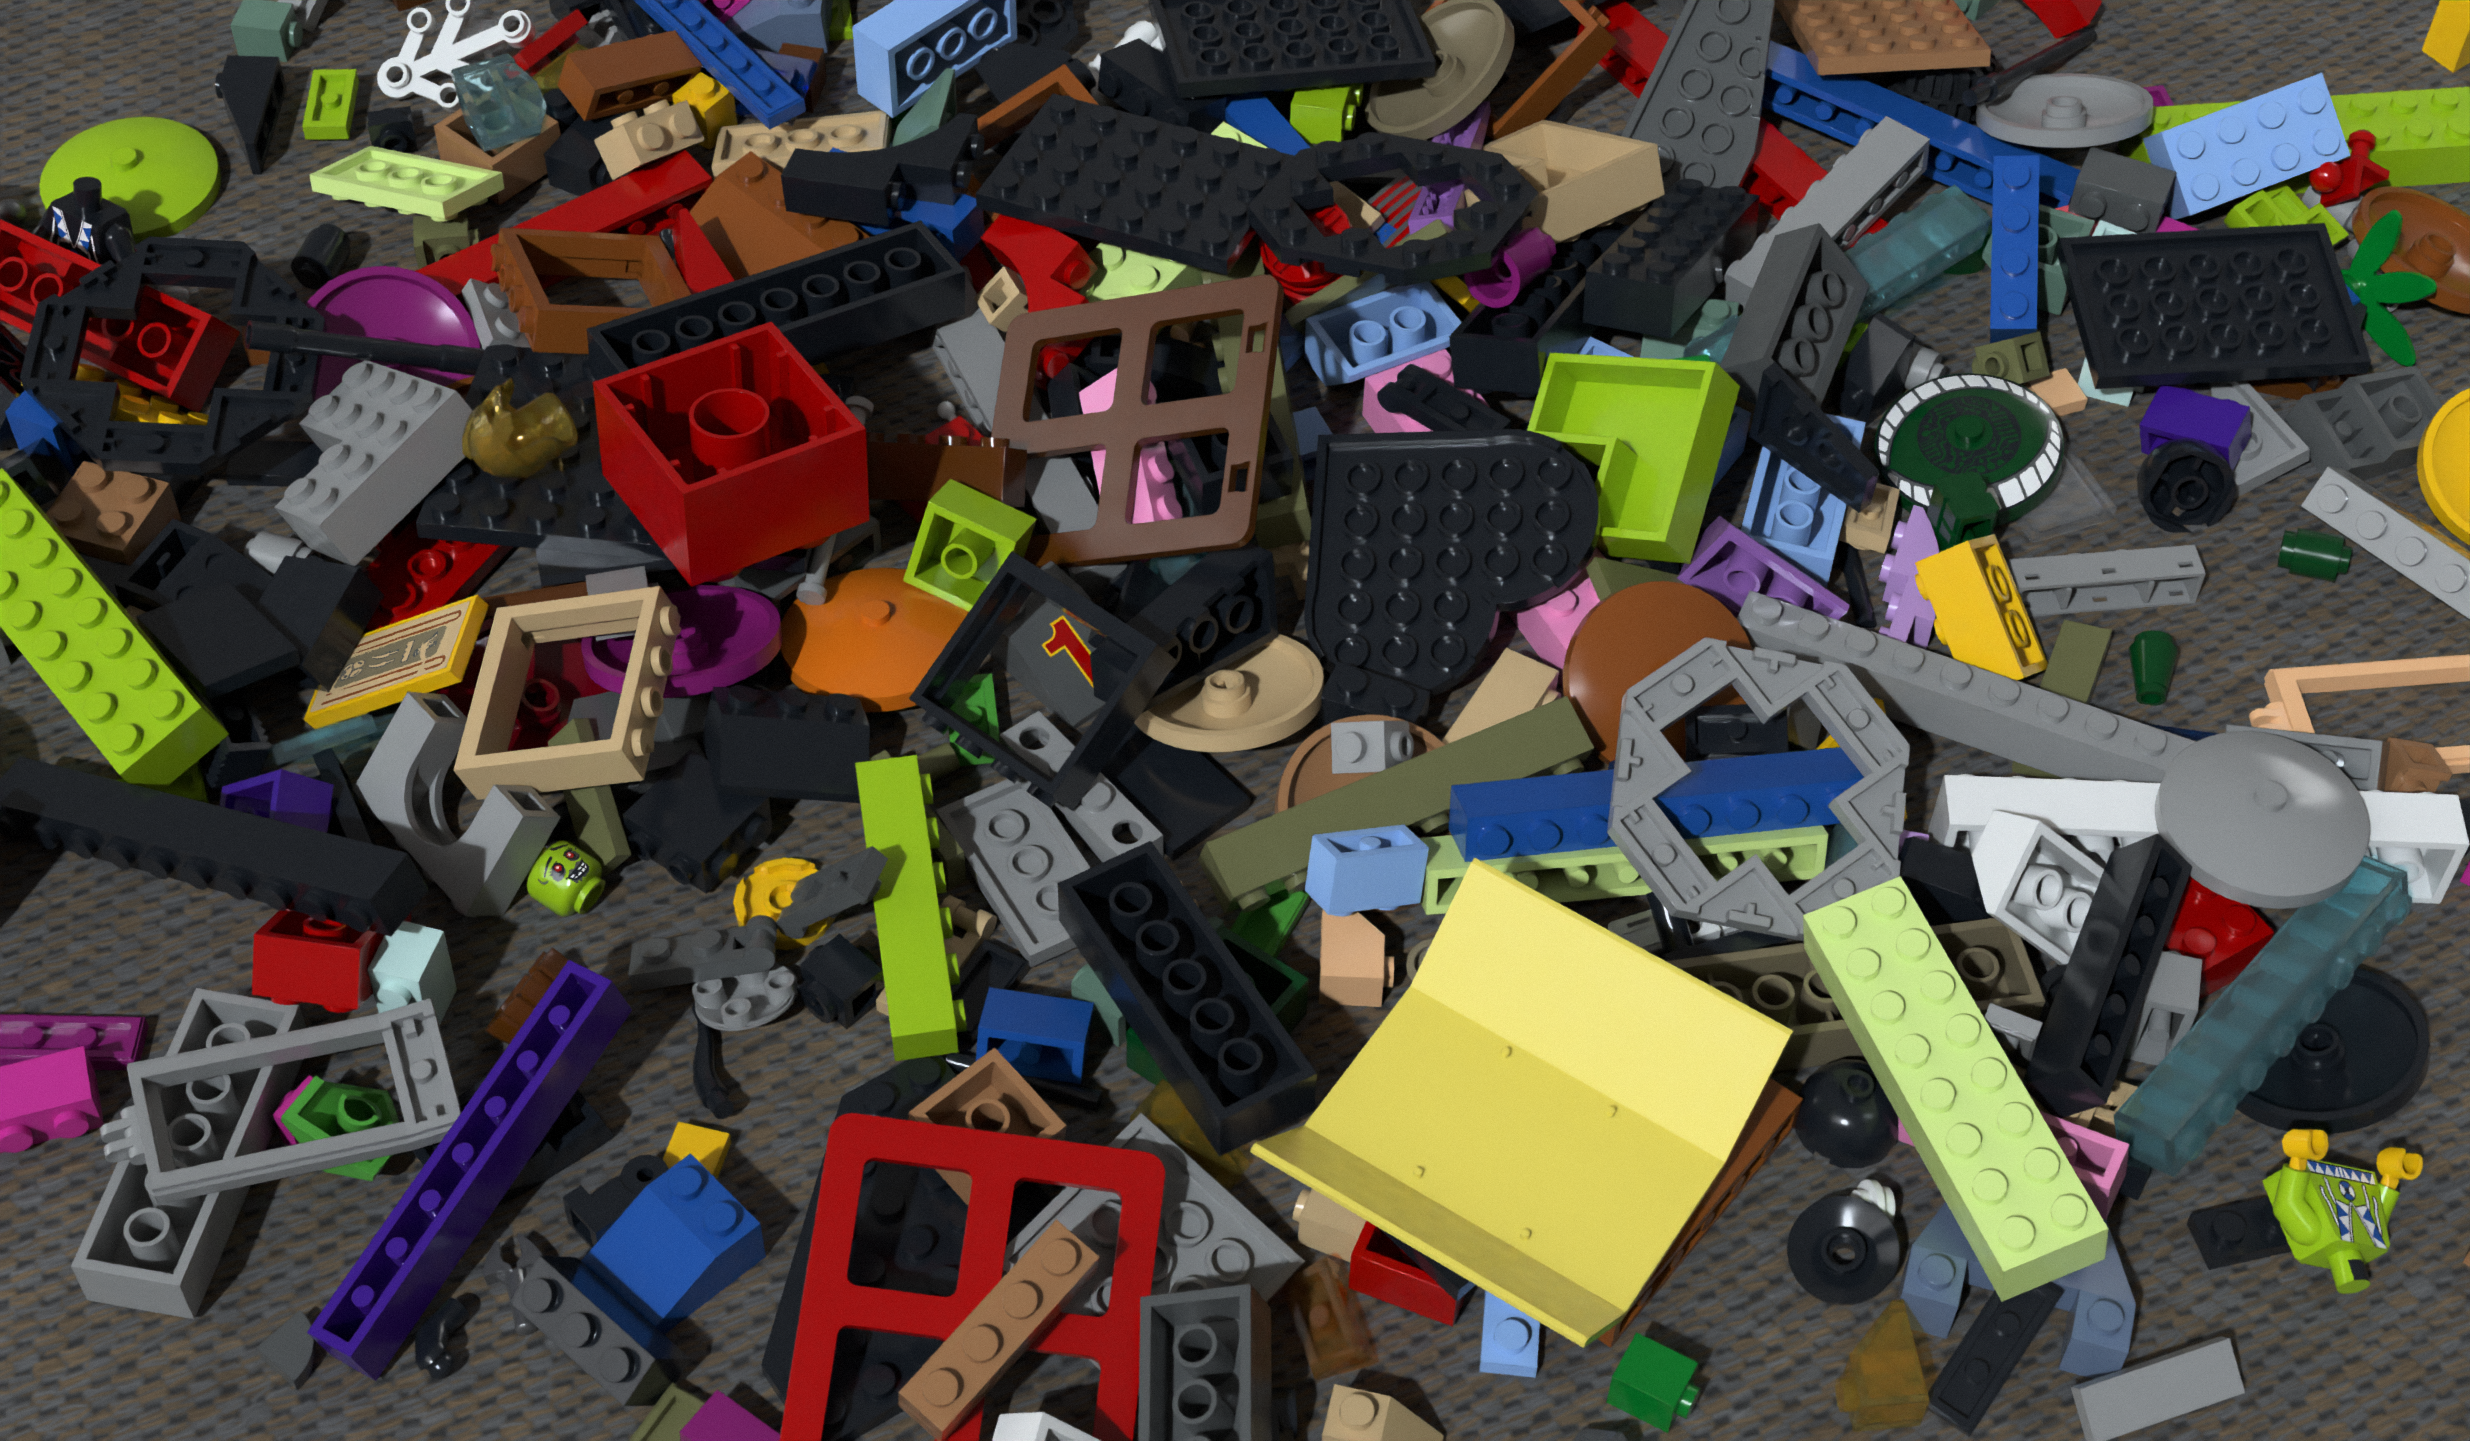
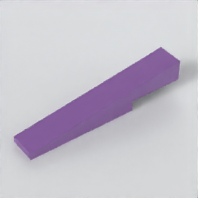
M1489 101L1482 102L1459 123L1434 136L1432 142L1482 150L1491 113ZM1461 179L1422 186L1408 219L1410 235L1436 219H1441L1453 231L1456 230L1454 227V210L1466 208L1464 191L1469 189Z

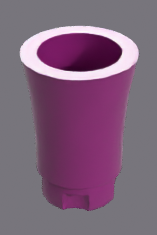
M1537 227L1521 230L1509 246L1502 245L1498 252V260L1491 268L1464 273V280L1468 290L1476 300L1488 307L1500 308L1509 305L1527 285L1542 276L1552 265V257L1556 254L1555 243L1550 235L1542 233Z

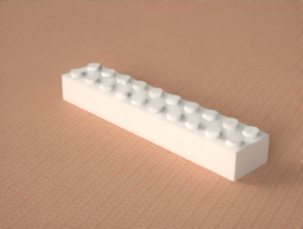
M1971 774L1944 775L1927 832L1929 835L1928 841L1971 856L1993 810L2040 820L2105 869L2111 852L2154 834H2159L2155 819V801L2161 783L2128 782L2125 780L2092 781L2073 778L2040 779L2022 776L1989 777ZM2358 791L2364 801L2370 821L2369 844L2364 858L2351 881L2343 889L2327 899L2440 904L2470 845L2459 796L2435 794L2432 792Z

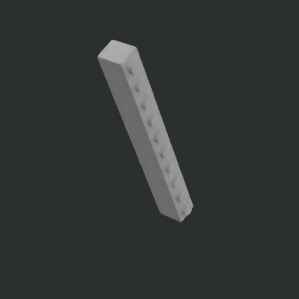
M964 264L961 266L966 271L965 314L923 328L922 330L979 433L984 437H991L1006 336L1004 331L988 323L974 297L977 294L973 288L972 276L967 265ZM1034 384L1029 422L1052 419L1051 413L1045 414L1043 411L1040 394ZM1063 454L1027 460L1024 507L1021 508L1024 513L1037 519L1033 529L1035 534L1045 535L1092 528L1097 520L1098 505L1095 501L1092 483L1088 476L1081 477L1077 470L1076 459ZM1132 561L1061 568V570L1079 584L1090 599L1103 596L1106 585L1127 568Z
M1751 590L1737 617L1753 650L1755 647L1794 654L1797 660L1822 664L1824 661L1845 664L1873 699L1876 697L1883 700L1888 718L2061 778L2161 783L2164 773L2172 760L2182 750L2196 742Z

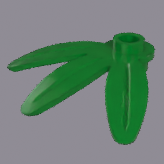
M2393 209L2381 217L2366 234L2355 254L2350 269L2340 270L2345 283L2361 299L2360 302L2367 306L2362 322L2364 329L2388 356L2399 364L2410 367L2416 362V354L2411 339L2400 321L2380 305L2379 302L2406 303L2422 300L2436 292L2437 284L2434 279L2417 272L2395 271L2380 275L2376 274L2394 252L2401 235L2403 218L2399 211Z

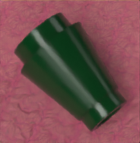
M2156 630L2144 631L2134 637V643L2128 649L2136 700L2140 704L2158 706L2166 701V694L2177 659L2178 648L2174 645L2173 637L2168 633Z

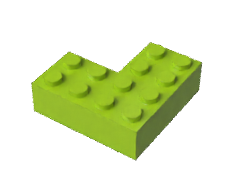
M1549 353L1527 431L1546 435L1562 443L1563 448L1580 463L1600 465L1595 482L1601 509L1600 534L1596 547L1606 556L1690 564L1740 386L1717 362Z

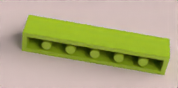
M917 755L855 763L866 849L873 846L888 858L879 876L882 883L878 892L873 897L894 1059L895 1061L958 1053L957 1032L967 1031L963 999L952 1001L950 986L960 984L956 953H945L944 939L953 938L949 907L939 908L937 894L947 893L943 862L932 863L931 849L940 848L936 817L926 818L924 805L934 804L930 773L919 774Z

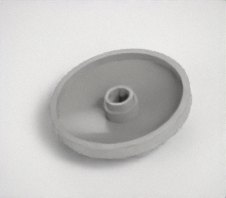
M2060 73L2029 76L2006 88L2004 94L1990 102L1982 101L1976 104V123L1985 133L2004 141L2045 148H2080L2121 141L2141 133L2149 127L2153 120V97L2147 90L2122 79L2092 74Z
M2250 731L2226 732L2194 742L2182 750L2169 764L2156 795L2155 819L2159 835L2192 866L2189 876L2223 897L2251 906L2274 909L2298 908L2321 902L2343 889L2354 877L2369 844L2370 821L2366 806L2357 788L2343 771L2315 750L2291 739L2269 733Z

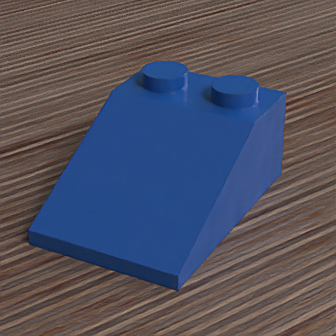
M690 1153L648 1184L581 1262L661 1333L666 1334L764 1259L766 1253L761 1224Z

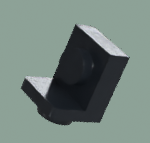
M411 106L367 112V125L372 146L404 153L418 151Z

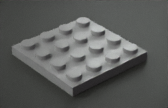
M1142 1113L1107 1146L1152 1153L1161 1160L1165 1168V1181L1150 1296L1251 1284L1265 1302L1268 1303L1305 1262ZM1066 1186L1006 1246L1002 1278L1057 1219L1100 1257L1095 1275L1061 1312L1095 1317L1106 1314L1109 1306L1121 1211L1120 1197L1112 1192ZM1089 1359L1100 1370L1098 1363ZM1138 1393V1401H1137V1405H1138V1406H1139V1393Z

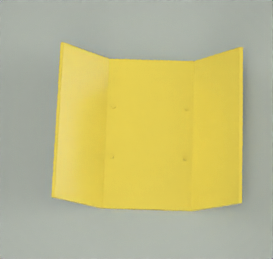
M1474 858L1410 987L1305 1125L1256 1142L1251 1147L1250 1152L1584 1348L1624 1319L1722 1171L1793 1034V1030L1481 860Z

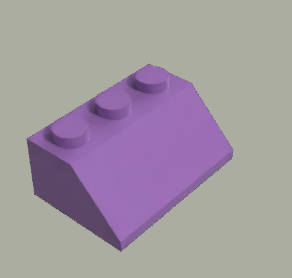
M1721 516L1698 536L1691 563H1684L1677 578L1683 583L1713 596L1736 619L1750 590L1837 620L1847 613L1850 606L1839 596Z

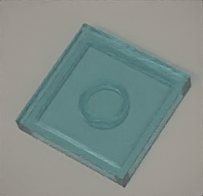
M364 713L348 720L338 721L273 743L270 748V754L274 764L281 765L378 731L372 715Z

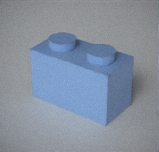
M1404 824L1312 835L1305 891L1328 915L1341 917L1349 916L1355 911L1371 909L1391 911L1399 906L1419 904L1421 902L1429 847Z

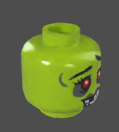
M564 840L554 843L549 848L543 847L528 872V894L562 917H570L576 912L581 915L587 913L597 902L605 887V880L601 878L602 868L600 862L573 843Z

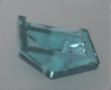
M507 53L451 69V76L464 121L483 152L540 135L547 105L537 82L515 63V59Z

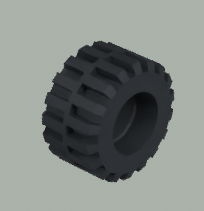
M1991 51L1990 66L1885 72L1883 88L1964 122L1976 121V105L1971 107L1965 105L1962 101V94L1965 90L1975 86L1979 78L1995 71V55Z

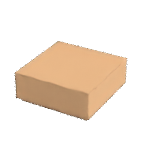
M2067 368L2052 371L2050 376L2028 381L2024 384V387L2037 394L2046 402L2056 417L2085 410L2088 398Z

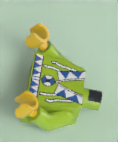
M2315 1129L2290 1130L2284 1135L2282 1140L2284 1153L2290 1157L2289 1164H2283L2281 1170L2263 1180L2264 1188L2273 1206L2274 1216L2282 1227L2294 1258L2301 1264L2330 1269L2338 1293L2351 1294L2362 1291L2371 1284L2365 1264L2387 1253L2390 1247L2387 1230L2389 1219L2401 1193L2396 1190L2399 1180L2416 1179L2423 1169V1159L2419 1154L2406 1153L2405 1148L2389 1147L2379 1152L2376 1161L2377 1169L2382 1175L2381 1181L2378 1183L2375 1172L2320 1161L2328 1151L2329 1141L2325 1131Z

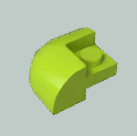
M2284 181L2277 183L2266 191L2261 189L2234 206L2224 219V225L2227 228L2325 223L2333 247L2349 236V233L2321 203L2309 209Z

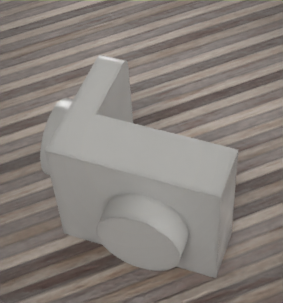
M1408 721L1331 723L1332 774L1377 773L1412 758L1414 743L1409 733Z

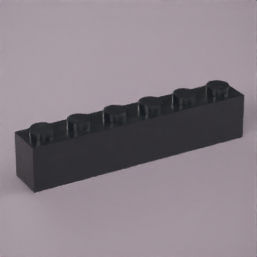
M2158 833L2110 853L2022 1081L2028 1093L2055 1117L2064 1118L2107 1103L2192 870V866Z

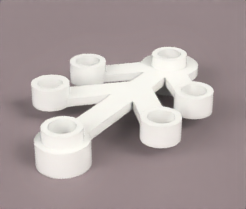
M446 0V8L449 14L431 54L418 59L426 36L431 35L435 31L437 23L435 17L427 9L415 8L407 17L410 31L399 56L385 61L378 71L377 81L379 88L384 94L393 99H405L417 94L439 103L446 111L456 112L465 104L464 92L453 83H445L440 86L423 77L440 71L476 85L483 93L499 83L504 85L503 76L494 67L484 66L478 68L463 62V60L504 42L513 48H524L535 37V25L524 12L511 10L502 15L498 25L457 42L466 19L470 18L475 11V3L473 0H466L465 8L461 11H455V5L460 0ZM421 17L428 18L424 27L416 28L418 19ZM520 21L519 28L516 31L508 32V27L512 22ZM403 71L402 79L395 83L392 82L395 73ZM489 75H495V82L491 86H484L485 78ZM450 92H456V99L452 103H445L446 95Z

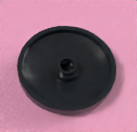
M2295 964L2255 976L2234 989L2221 1002L2211 1018L2206 1037L2209 1070L2217 1089L2223 1097L2249 1118L2283 1131L2315 1129L2323 1130L2326 1134H2336L2354 1131L2380 1122L2400 1110L2414 1097L2425 1080L2430 1062L2427 1023L2412 998L2400 987L2375 973L2342 964Z

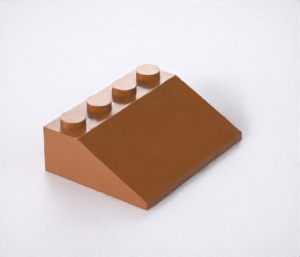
M752 151L721 172L690 211V214L735 281L870 236L848 220L787 212L781 181L782 173Z

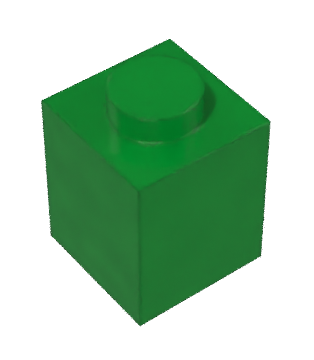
M1636 1332L1612 1375L1606 1403L1669 1433L1677 1416L1684 1419L1689 1417L1699 1397L1701 1388L1693 1384L1698 1362Z

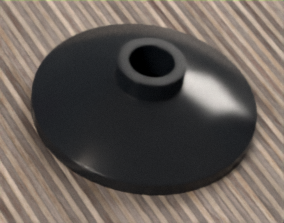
M1835 1196L1812 1204L1799 1215L1789 1233L1787 1255L1795 1279L1810 1295L1834 1305H1854L1874 1298L1889 1285L1898 1268L1900 1247L1893 1224L1878 1207L1860 1198ZM1847 1248L1854 1252L1855 1257L1848 1264H1840L1835 1261L1834 1254L1839 1249Z

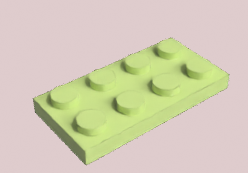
M374 146L366 147L309 175L312 191L332 195V198L335 200L351 199L361 201L368 207L384 206L397 209L401 214L417 213L431 216V219L434 221L455 219L458 216V212L470 206L482 205L488 201V197L504 189L502 172Z

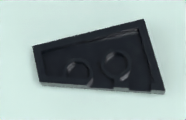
M1774 362L1762 373L1749 437L1860 513L1872 502L1879 470L1785 371Z

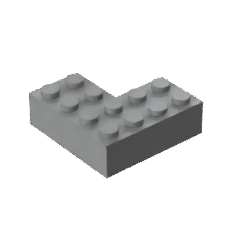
M364 360L362 363H357L350 367L344 373L342 382L329 395L317 399L310 406L309 414L299 423L323 454L319 458V464L304 478L294 481L286 489L284 498L274 508L309 548L343 563L346 562L356 566L490 432L456 390Z

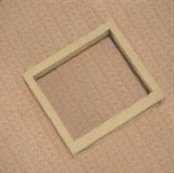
M660 586L499 607L496 609L453 769L477 800L486 799L494 784L531 786L537 793L644 780L650 753L654 752L653 738L658 717L662 715L664 709L663 694L667 677L673 669L672 655L677 635L681 632L679 626L681 616L677 612L678 608L671 603ZM636 630L611 739L508 751L536 643Z

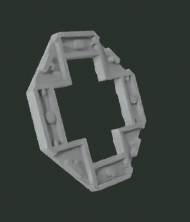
M1705 637L1629 688L1622 697L1607 834L1671 916L1804 941L1803 915L1900 877L1901 861L1898 860L1899 838L1903 833L1906 793H1903L1905 768L1909 765L1910 744L1845 664L1824 661L1822 664L1797 660L1794 654L1755 647L1752 651L1727 646V641ZM1730 685L1736 689L1763 725L1802 698L1864 776L1863 779L1834 798L1828 805L1859 846L1790 895L1787 894L1757 854L1716 881L1654 802L1656 798L1683 781L1691 772L1661 732Z

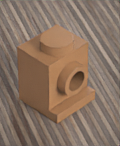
M2391 737L2387 739L2386 742L2390 743L2384 792L2435 793L2441 781L2448 782L2451 778L2452 772L2433 744Z

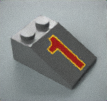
M1052 561L1040 568L1093 602L1084 589ZM1031 592L991 649L989 655L1072 731L1099 714L1106 702L1094 696L1090 654L1097 648H1094L1087 642L1091 629L1034 592Z

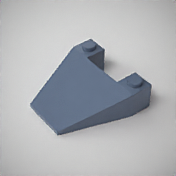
M1945 1202L1912 1244L1901 1277L1892 1324L1947 1339L1959 1307L1963 1283L1991 1291L1995 1289ZM2105 1219L2103 1220L2108 1227L2105 1259L2048 1282L2049 1285L2063 1293L2054 1308L2068 1311L2058 1369L2092 1379L2121 1370L2129 1353L2136 1309L2131 1288L2107 1220Z

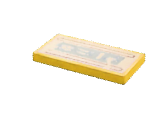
M474 595L362 634L329 692L314 691L303 720L314 729H319L402 702L407 692L429 693L462 682L489 605L480 596Z

